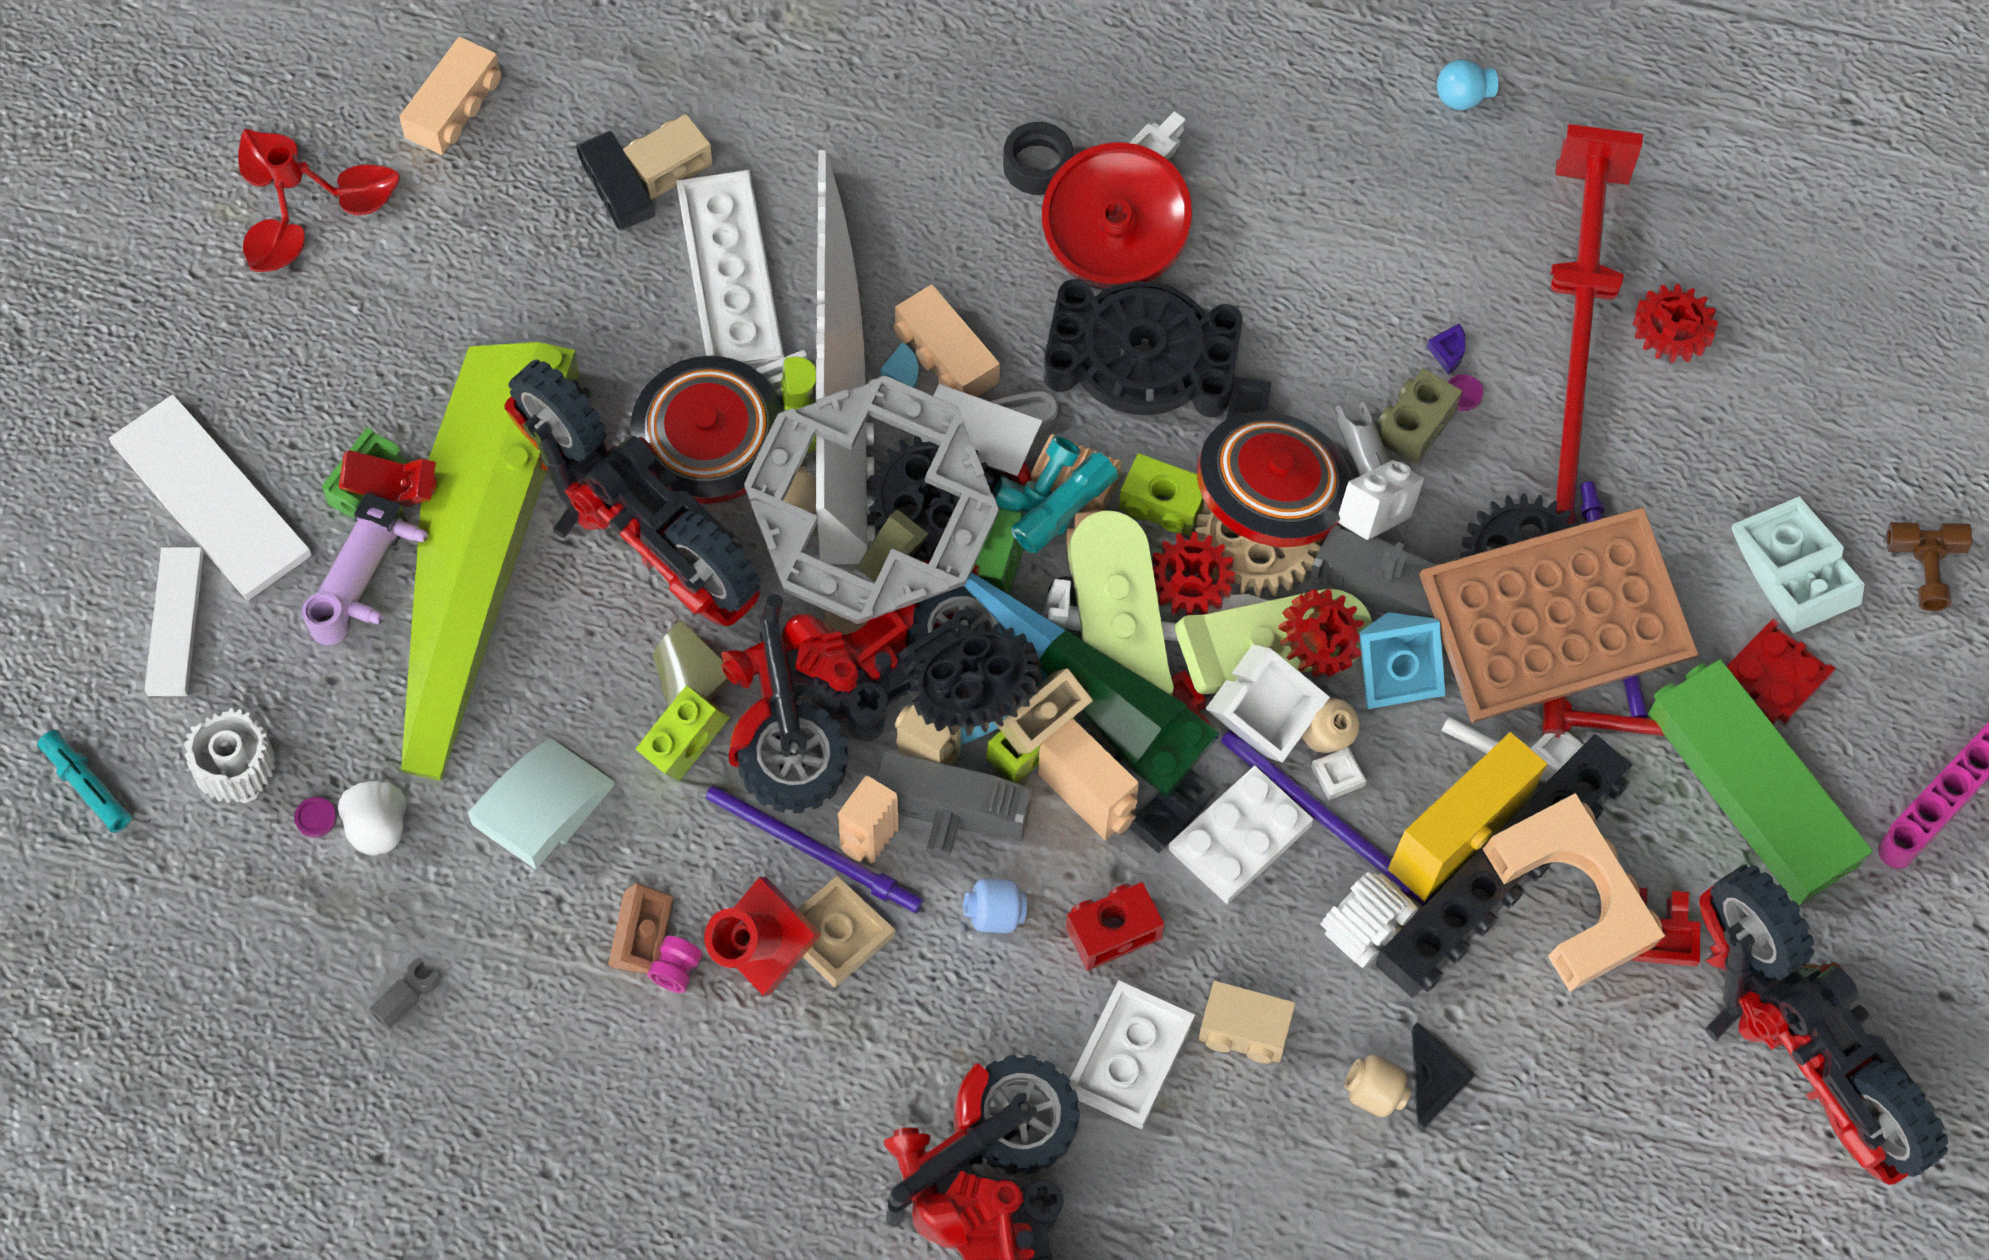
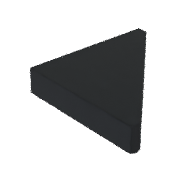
M1416 1022L1411 1030L1417 1128L1423 1132L1472 1082L1476 1074Z

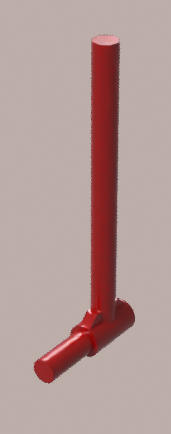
M1565 697L1543 703V736L1552 733L1556 734L1555 738H1560L1561 734L1565 735V732H1569L1572 726L1665 736L1658 723L1653 719L1572 710V705Z

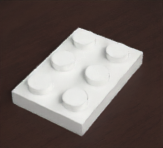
M1254 765L1170 842L1168 850L1228 905L1312 826L1314 819Z
M1118 980L1070 1078L1069 1085L1072 1090L1076 1091L1078 1100L1142 1130L1194 1022L1195 1014Z

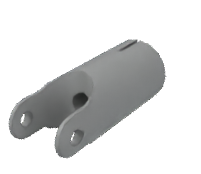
M1364 401L1359 404V414L1364 426H1358L1349 421L1341 405H1337L1335 409L1336 420L1359 476L1390 461L1369 408Z

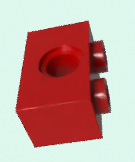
M1143 882L1133 886L1122 884L1111 890L1107 897L1096 902L1085 900L1078 903L1067 914L1066 930L1087 971L1161 940L1164 929V922ZM1114 917L1121 920L1123 925L1113 929L1104 925L1103 921Z

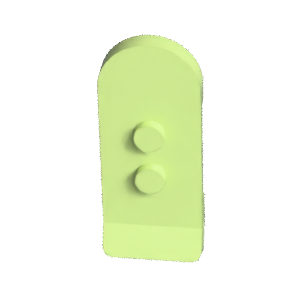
M1100 511L1091 514L1077 526L1068 544V560L1070 572L1073 575L1083 641L1172 696L1174 686L1168 667L1153 567L1146 534L1135 520L1123 513Z
M1327 589L1318 590L1317 592L1320 594ZM1331 589L1332 599L1344 595L1346 596L1344 606L1347 609L1352 606L1357 607V611L1352 616L1354 620L1364 621V625L1357 629L1358 634L1372 624L1371 616L1360 600L1342 590ZM1301 594L1205 615H1186L1175 624V632L1197 692L1201 694H1217L1226 680L1235 682L1237 677L1232 672L1253 644L1271 648L1298 670L1300 660L1297 657L1292 660L1287 659V655L1292 651L1290 646L1280 645V641L1287 637V633L1279 630L1278 625L1288 620L1282 612L1286 608L1293 606L1291 601ZM1309 609L1302 619H1308L1309 615L1314 612V609ZM1359 644V645H1356V647H1358V648L1360 649V651H1361V646H1360V644ZM1336 647L1335 652L1331 653L1330 657H1335L1341 647ZM1359 656L1358 658L1352 660V663H1354L1355 661H1357L1361 656ZM1310 666L1309 668H1307V669H1305V670H1303V671H1300V670H1298V671H1299L1300 673L1312 671V667Z

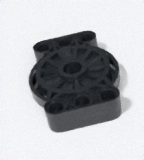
M1080 279L1067 280L1060 286L1057 294L1045 351L1044 382L1051 390L1065 392L1072 389L1080 381L1083 388L1097 401L1113 410L1132 415L1166 413L1192 400L1196 410L1201 415L1206 417L1220 416L1226 411L1229 403L1243 315L1238 308L1230 304L1215 306L1206 314L1203 308L1190 296L1174 287L1156 282L1135 281L1118 284L1095 296L1089 284ZM1070 302H1078V303H1080V304H1078V305H1072V304H1069V303H1070ZM1219 327H1227L1230 330H1222ZM1063 334H1072V335H1074V336H1072V337H1065V336H1062V335H1063ZM1142 338L1149 339L1148 346L1152 349L1141 351L1135 349L1134 346L1141 345ZM1213 359H1221L1225 362H1215ZM1056 366H1065V367H1067V368H1066V369H1057V368H1055V367H1056ZM1207 391H1214V392H1217V393H1219V394H1218V395H1210V394H1208V393H1206V392H1207Z

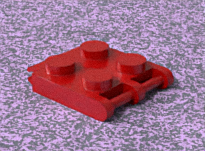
M1774 618L1726 666L1749 696L1755 699L1754 702L1772 725L1778 720L1786 724L1837 669L1831 663L1828 665L1824 664L1807 650L1808 645L1803 641L1798 643L1778 627L1780 623Z

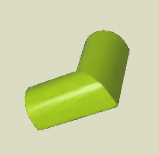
M786 357L781 377L783 410L786 411L792 408L797 410L815 403V366L803 357ZM816 434L806 453L816 450Z

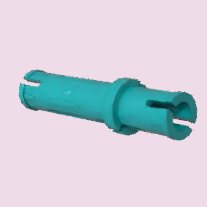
M57 729L50 730L38 740V748L43 751L57 768L56 774L58 777L72 785L111 833L121 831L130 823L132 819L131 814L122 807L108 788L87 766L88 759L82 753H76Z

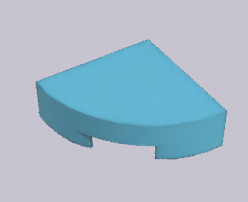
M902 342L880 369L881 377L888 376L916 389L919 376L918 362L915 354L906 344Z

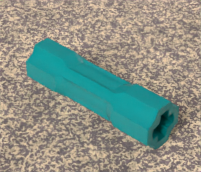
M1093 452L1039 506L1031 509L1011 527L1012 536L1030 554L1032 552L1038 553L1057 535L1059 529L1090 500L1098 497L1119 478L1118 470L1112 465L1109 458L1100 452Z

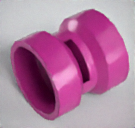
M667 936L660 947L661 956L658 961L652 963L647 976L664 989L675 993H684L690 983L689 973L691 969L698 966L703 953L695 945L684 939Z

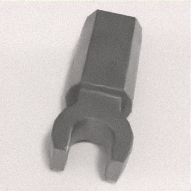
M421 958L413 960L408 965L407 976L403 980L398 979L369 1008L371 1015L387 1030H390L419 1001L418 996L421 993L434 990L440 982V977L436 971L432 972L426 979L417 978L418 973L425 967Z

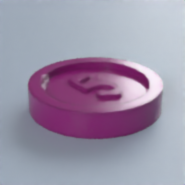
M1461 374L1452 377L1448 381V383L1462 390L1457 410L1470 411L1479 406L1483 397V387L1476 378Z
M312 797L304 800L297 807L294 814V821L298 830L304 836L310 838H319L327 835L334 828L337 820L333 805L321 797Z

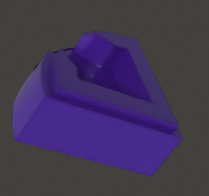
M1460 323L1429 339L1427 343V348L1448 375L1460 365L1465 352V332Z

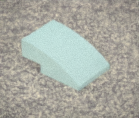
M1800 496L1732 524V532L1748 566L1773 607L1793 633L1862 604L1865 584L1842 558L1844 547Z
M549 738L526 754L499 778L469 810L468 814L475 828L537 870L559 842L565 845L612 789L615 782L570 750Z

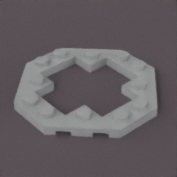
M882 376L869 381L867 385L850 391L845 389L817 399L816 403L797 410L792 408L778 413L748 474L744 487L784 592L856 624H860L966 585L996 521L999 508L990 491L974 445L970 441L964 426V420L957 406L888 376ZM868 415L940 446L925 476V482L960 497L930 563L926 564L891 548L875 584L803 553L818 522V516L783 501L815 434L852 450Z

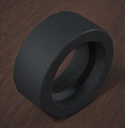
M1029 122L1013 130L1008 135L1003 147L1004 174L1010 184L1024 193L1045 195L1048 185L1056 172L1074 156L1070 138L1059 127L1046 122ZM1044 146L1058 153L1060 162L1054 168L1046 171H1032L1021 166L1017 162L1016 156L1022 149L1027 147Z

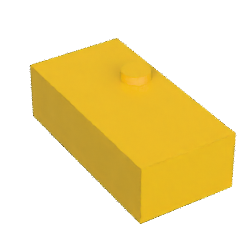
M1509 732L1404 831L1388 870L1425 902L1531 798L1548 763Z

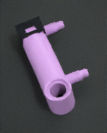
M365 493L353 514L356 521L355 526L318 592L308 597L303 604L302 617L314 641L322 645H333L342 641L348 634V619L350 616L367 623L380 624L382 622V612L359 603V599L389 545L396 546L401 537L421 543L425 542L428 537L427 531L407 523L400 504L369 493ZM325 616H332L327 621L319 622Z

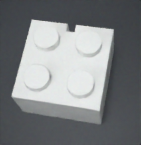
M1253 644L1232 672L1237 677L1236 681L1226 680L1206 707V710L1261 755L1283 762L1312 723L1316 713L1325 705L1330 697L1271 648Z

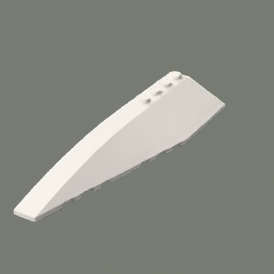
M818 150L816 400L845 389L850 391L865 385L864 339L857 275L845 215L826 150ZM865 422L852 450L816 435V510L818 516L820 560L825 563L859 564L875 539V526L867 525V514H870L868 508L875 504V501L867 497V480H869L870 475H874V457H867V446H874V423Z

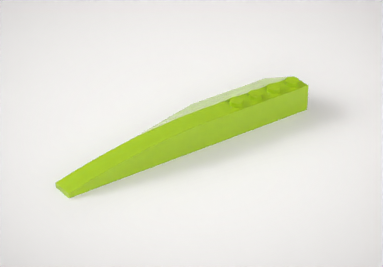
M541 342L469 346L428 459L436 462L434 474L437 477V486L431 496V500L420 503L419 529L427 531L428 537L425 542H418L401 764L402 773L442 781L547 472L540 468L543 463L540 451L520 432L504 409L505 402L511 397L510 390L512 389L509 388L508 384L516 374L534 359L549 363L553 370L556 368L561 371L567 381L569 379L571 381L573 379L578 380L580 372L574 349Z

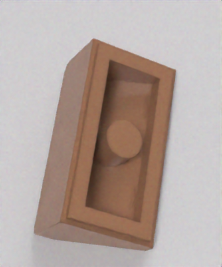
M639 883L624 891L608 966L616 969L648 973L652 963L658 961L661 956L660 947L666 936L674 896Z

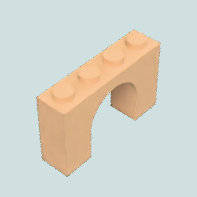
M1576 793L1492 836L1483 848V851L1504 884L1543 864L1551 862H1562L1576 866L1584 871L1595 883L1601 898V914L1597 924L1562 942L1548 956L1570 992L1650 950L1665 936L1662 932V924L1659 917L1653 910L1646 907L1639 895L1640 890L1637 882L1630 874L1625 873L1617 860V852L1614 845L1609 839L1603 838L1595 825V817L1592 810L1586 803H1581Z

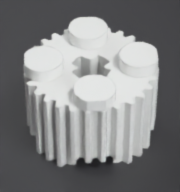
M230 708L228 712H222L220 717L217 714L213 715V719L207 717L205 724L199 723L197 726H191L192 733H187L188 741L184 742L187 750L185 756L188 760L187 765L203 793H208L210 798L216 796L220 802L224 798L227 803H230L231 799L242 803H248L256 799L260 791L263 790L262 785H268L269 781L267 778L273 776L271 770L275 769L273 763L275 761L274 751L263 727H260L258 721H253L248 712L243 714L241 709L235 712L233 708Z
M1369 871L1360 880L1356 881L1350 888L1352 891L1340 903L1338 908L1334 906L1320 924L1327 930L1325 935L1362 968H1366L1378 955L1379 950L1377 947L1385 946L1402 929L1398 926L1399 923L1402 926L1405 925L1419 909L1413 901L1383 874H1372Z

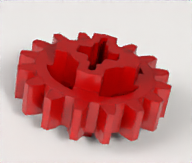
M1676 284L1673 291H1669L1665 285H1660L1658 294L1649 290L1645 300L1639 301L1632 325L1637 327L1634 336L1636 339L1645 338L1642 348L1644 351L1651 348L1656 349V359L1661 358L1663 354L1669 355L1670 363H1675L1677 356H1682L1686 362H1690L1693 353L1701 357L1706 346L1710 347L1712 345L1718 326V321L1713 319L1716 309L1705 308L1708 298L1706 296L1699 299L1695 298L1694 288L1684 293L1680 284Z
M1192 532L1190 540L1185 541L1183 536L1178 533L1176 534L1175 545L1165 540L1162 542L1163 554L1153 553L1152 563L1156 565L1152 566L1156 592H1161L1158 604L1163 606L1170 602L1172 604L1171 614H1177L1180 608L1186 609V615H1193V611L1198 609L1202 615L1208 614L1209 605L1218 610L1222 608L1221 596L1230 598L1232 587L1228 584L1235 582V572L1230 571L1234 560L1232 557L1222 558L1226 548L1224 544L1216 548L1212 547L1213 536L1208 535L1202 542L1198 541L1197 532ZM1168 565L1171 566V571L1174 573L1171 576L1170 582H1167L1165 576ZM1215 567L1219 576L1216 585L1213 584V579L1210 577ZM1185 572H1188L1190 576L1185 577ZM1198 573L1199 577L1196 578L1194 574Z
M1312 589L1304 594V596L1301 594L1291 601L1293 606L1283 610L1282 614L1288 620L1279 624L1278 629L1286 632L1287 637L1280 641V645L1290 646L1292 651L1287 655V659L1292 660L1297 657L1300 660L1298 670L1303 671L1311 666L1313 677H1318L1323 673L1331 677L1339 673L1340 670L1344 671L1353 665L1352 660L1361 656L1360 649L1356 647V645L1360 644V634L1357 633V629L1364 625V621L1354 620L1352 615L1357 611V607L1352 606L1347 609L1344 606L1346 596L1341 595L1336 599H1332L1331 589H1327L1320 594L1316 589ZM1309 609H1314V612L1309 615L1308 619H1302ZM1340 646L1339 653L1335 657H1330L1331 653L1335 652V648Z

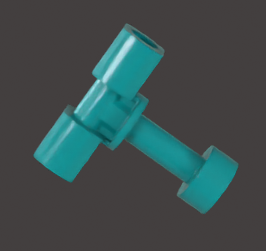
M1053 436L1046 449L1050 459L1037 482L1028 481L1024 487L1002 476L993 490L997 506L1009 511L1019 512V510L1027 513L1039 506L1052 494L1050 489L1064 465L1068 467L1074 465L1081 453L1080 448L1064 437ZM1071 519L1059 529L1058 535L1061 536L1065 532Z

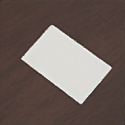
M939 384L933 396L959 408L970 441L973 443L975 450L979 452L980 463L987 462L988 466L1018 476L1042 420Z

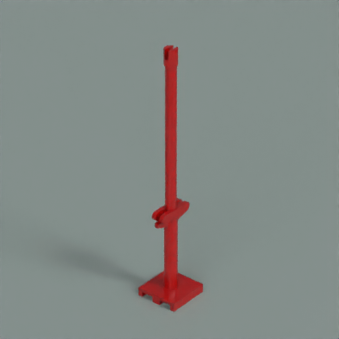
M1568 124L1566 138L1565 140L1563 139L1560 157L1556 161L1555 175L1585 179L1577 261L1552 264L1550 275H1553L1550 286L1554 292L1575 295L1555 500L1558 502L1556 509L1558 515L1567 510L1571 511L1567 522L1568 525L1575 523L1576 518L1574 508L1594 298L1616 299L1624 279L1623 273L1600 265L1607 182L1629 185L1643 142L1642 133Z

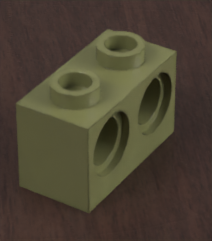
M1424 368L1414 380L1408 378L1398 394L1400 400L1394 407L1388 405L1379 418L1378 425L1381 426L1380 437L1384 446L1418 465L1456 413L1462 390ZM1421 399H1429L1433 403L1423 402ZM1400 426H1408L1413 430H1404Z

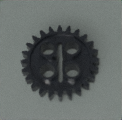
M914 435V445L910 447L903 439L899 440L901 452L898 454L889 448L886 450L890 460L888 464L882 461L876 462V466L882 475H870L869 480L878 489L867 491L868 499L878 502L868 508L870 515H882L874 522L876 530L882 529L899 505L906 501L917 505L916 512L908 518L919 526L927 508L923 494H930L933 485L926 483L925 477L921 480L909 478L908 472L915 465H924L929 469L940 446L929 441L923 443L920 437ZM987 462L981 463L984 474L989 470ZM985 477L990 488L994 485L993 477ZM936 487L940 498H933L931 500L928 521L923 529L928 535L913 558H916L922 549L925 550L928 560H931L945 531V528L936 526L934 520L942 512L953 514L960 499L959 496Z
M1522 493L1519 504H1514L1512 498L1507 495L1503 508L1494 501L1490 502L1491 515L1480 510L1478 511L1477 519L1481 525L1475 523L1468 524L1467 531L1473 537H1463L1461 546L1470 551L1460 553V559L1486 552V548L1494 543L1508 546L1532 539L1525 536L1521 531V528L1528 524L1537 526L1542 532L1540 536L1581 525V523L1577 522L1568 525L1567 522L1571 511L1567 510L1558 515L1556 513L1557 501H1553L1548 508L1543 507L1542 495H1538L1534 504L1528 503L1526 493Z
M980 624L976 633L970 634L969 629L964 627L962 636L958 638L952 633H948V642L946 644L935 641L933 645L936 651L934 653L923 652L921 655L924 663L914 664L913 668L916 675L909 677V682L912 688L908 689L918 716L922 715L925 724L934 723L938 732L948 726L951 735H955L961 727H964L968 736L972 734L975 726H980L984 733L988 732L989 723L993 721L1002 727L1004 726L1003 716L1009 715L1017 718V706L1029 707L1030 702L1027 695L1038 694L1036 683L1042 682L1039 671L1042 669L1033 643H1028L1025 634L1022 633L1016 636L1012 627L1002 633L999 624L992 627L990 632H986L984 625Z

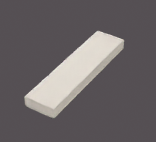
M161 547L144 689L147 696H188L204 555L201 547Z

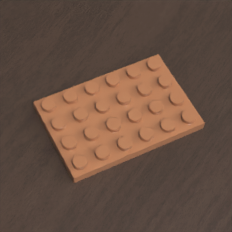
M1644 507L1426 568L1419 573L1434 618L1440 621L1441 638L1471 723L1692 660L1698 656Z

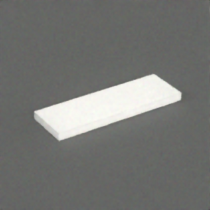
M750 170L676 180L706 356L732 358L754 369L784 358Z
M173 394L109 437L113 447L246 601H249L312 556L310 549Z

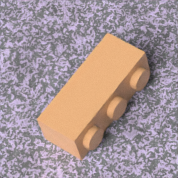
M459 36L399 116L404 137L443 155L450 144L457 142L462 128L469 118L476 116L480 110L482 100L488 92L493 91L498 86L501 79V71L497 54Z
M932 284L895 306V324L893 328L896 335L904 344L909 343L914 348L920 364L926 370L931 369L935 373L939 384L975 397L980 396L999 384L1000 363Z

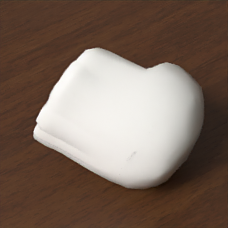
M367 781L354 785L343 792L339 800L338 810L343 821L345 836L352 846L359 852L371 856L387 854L398 845L403 832L406 799L402 791L389 782Z

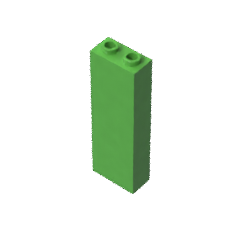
M1721 659L1708 667L1705 663L1699 664L1685 676L1686 681L1678 686H1675L1674 683H1669L1653 696L1656 701L1648 715L1658 723L1668 741L1781 886L1788 892V895L1799 906L1862 866L1872 854V849Z

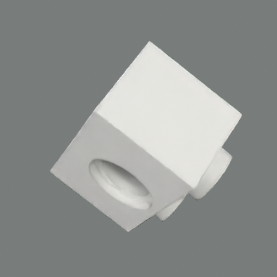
M1391 460L1349 481L1339 511L1341 519L1338 523L1366 540L1385 532L1412 517L1424 478L1411 471L1408 465Z

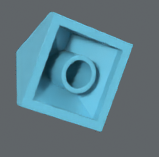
M1387 612L1359 632L1367 709L1446 696L1440 621L1438 619Z

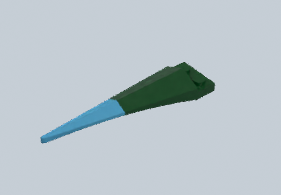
M971 572L966 585H964L966 589L1006 630L1012 627L1016 636L1022 633L1025 634L1028 643L1032 642L1042 669L1049 676L1057 670L1069 669L1093 700L1081 712L1137 775L1165 797H1168L1219 738V732L1190 711L1187 705Z

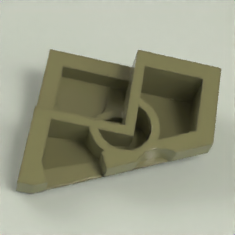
M682 620L669 630L652 654L668 707L686 685L699 691L711 700L731 683L721 669V664L724 662Z

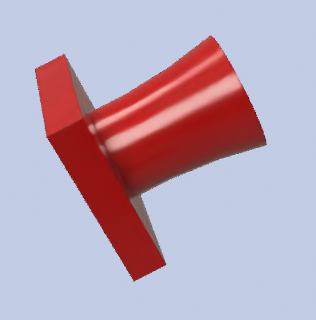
M759 877L733 908L722 909L711 917L705 929L704 942L706 950L713 961L723 967L737 968L762 996L771 995L822 934L768 877Z

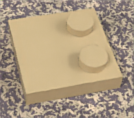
M838 876L797 908L822 934L803 958L833 987H837L892 940L895 935V929Z

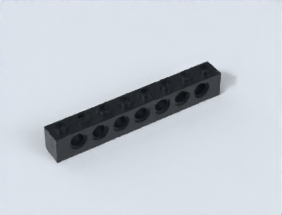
M1594 734L1496 834L1575 793L1581 803H1586L1590 807L1596 821L1604 811L1601 805L1609 797L1614 801L1618 799L1629 786L1630 781L1626 778L1633 764L1597 734ZM1579 782H1588L1596 790H1585L1580 786ZM1484 845L1380 950L1375 966L1411 998H1414L1422 989L1429 992L1443 977L1444 973L1440 970L1449 961L1454 964L1458 963L1471 948V945L1468 943L1476 933L1484 936L1498 920L1495 914L1504 905L1508 909L1515 905L1525 892L1522 886L1530 878L1534 881L1539 880L1552 863L1543 864L1504 884L1483 851ZM1472 890H1485L1491 898L1487 900L1479 899L1473 894ZM1449 916L1457 917L1463 922L1464 926L1453 927L1446 922L1445 918ZM1420 944L1431 945L1437 954L1425 955L1417 946Z

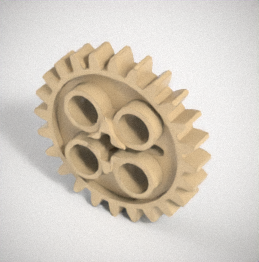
M1203 503V514H1198L1196 526L1199 528L1195 530L1198 535V541L1203 542L1208 535L1213 536L1212 547L1216 548L1221 544L1226 546L1225 554L1222 558H1233V567L1230 571L1235 572V582L1240 584V594H1245L1248 587H1254L1256 597H1260L1262 589L1268 587L1270 593L1276 596L1279 584L1290 591L1292 590L1293 578L1303 583L1306 571H1312L1314 560L1321 549L1319 545L1322 543V539L1299 547H1274L1260 544L1229 529L1212 513L1207 504ZM1231 532L1235 533L1239 537L1231 539L1227 538L1223 534ZM1262 558L1267 563L1256 564L1251 559ZM1216 567L1213 569V580L1219 578Z

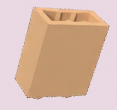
M1073 718L1040 744L1038 775L1104 840H1107L1115 832L1118 835L1122 834L1131 826L1132 821L1135 819L1139 782Z

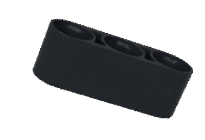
M611 130L576 144L581 164L619 231L655 217L654 209L646 190Z

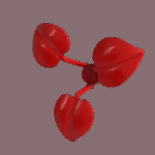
M244 129L238 149L240 173L246 182L254 186H266L275 181L274 186L277 190L282 214L281 222L274 219H266L253 225L246 233L243 240V253L250 270L255 272L278 270L293 262L302 252L306 240L305 231L299 225L288 224L289 213L284 188L297 186L304 173L332 195L340 196L339 204L341 208L352 215H367L381 208L400 181L399 173L385 166L357 165L347 168L339 174L337 179L339 188H336L311 170L307 162L299 163L298 148L291 138L276 133H261Z

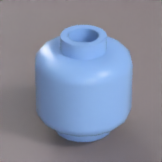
M980 879L975 883L972 892L965 893L963 902L964 916L971 918L972 925L978 932L1011 933L1018 924H1022L1025 921L1027 912L1026 893L1020 891L1018 885L1013 880Z

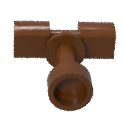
M1890 522L1886 532L1888 552H1914L1915 559L1923 562L1925 585L1918 589L1919 607L1926 611H1940L1950 607L1952 604L1951 590L1947 584L1941 583L1939 560L1944 559L1947 553H1968L1972 545L1971 525L1964 523H1942L1939 530H1920L1919 523Z

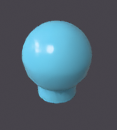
M1455 60L1448 63L1440 71L1436 85L1437 93L1446 106L1454 110H1467L1477 106L1483 98L1496 96L1498 92V76L1494 68H1481V66L1469 60Z

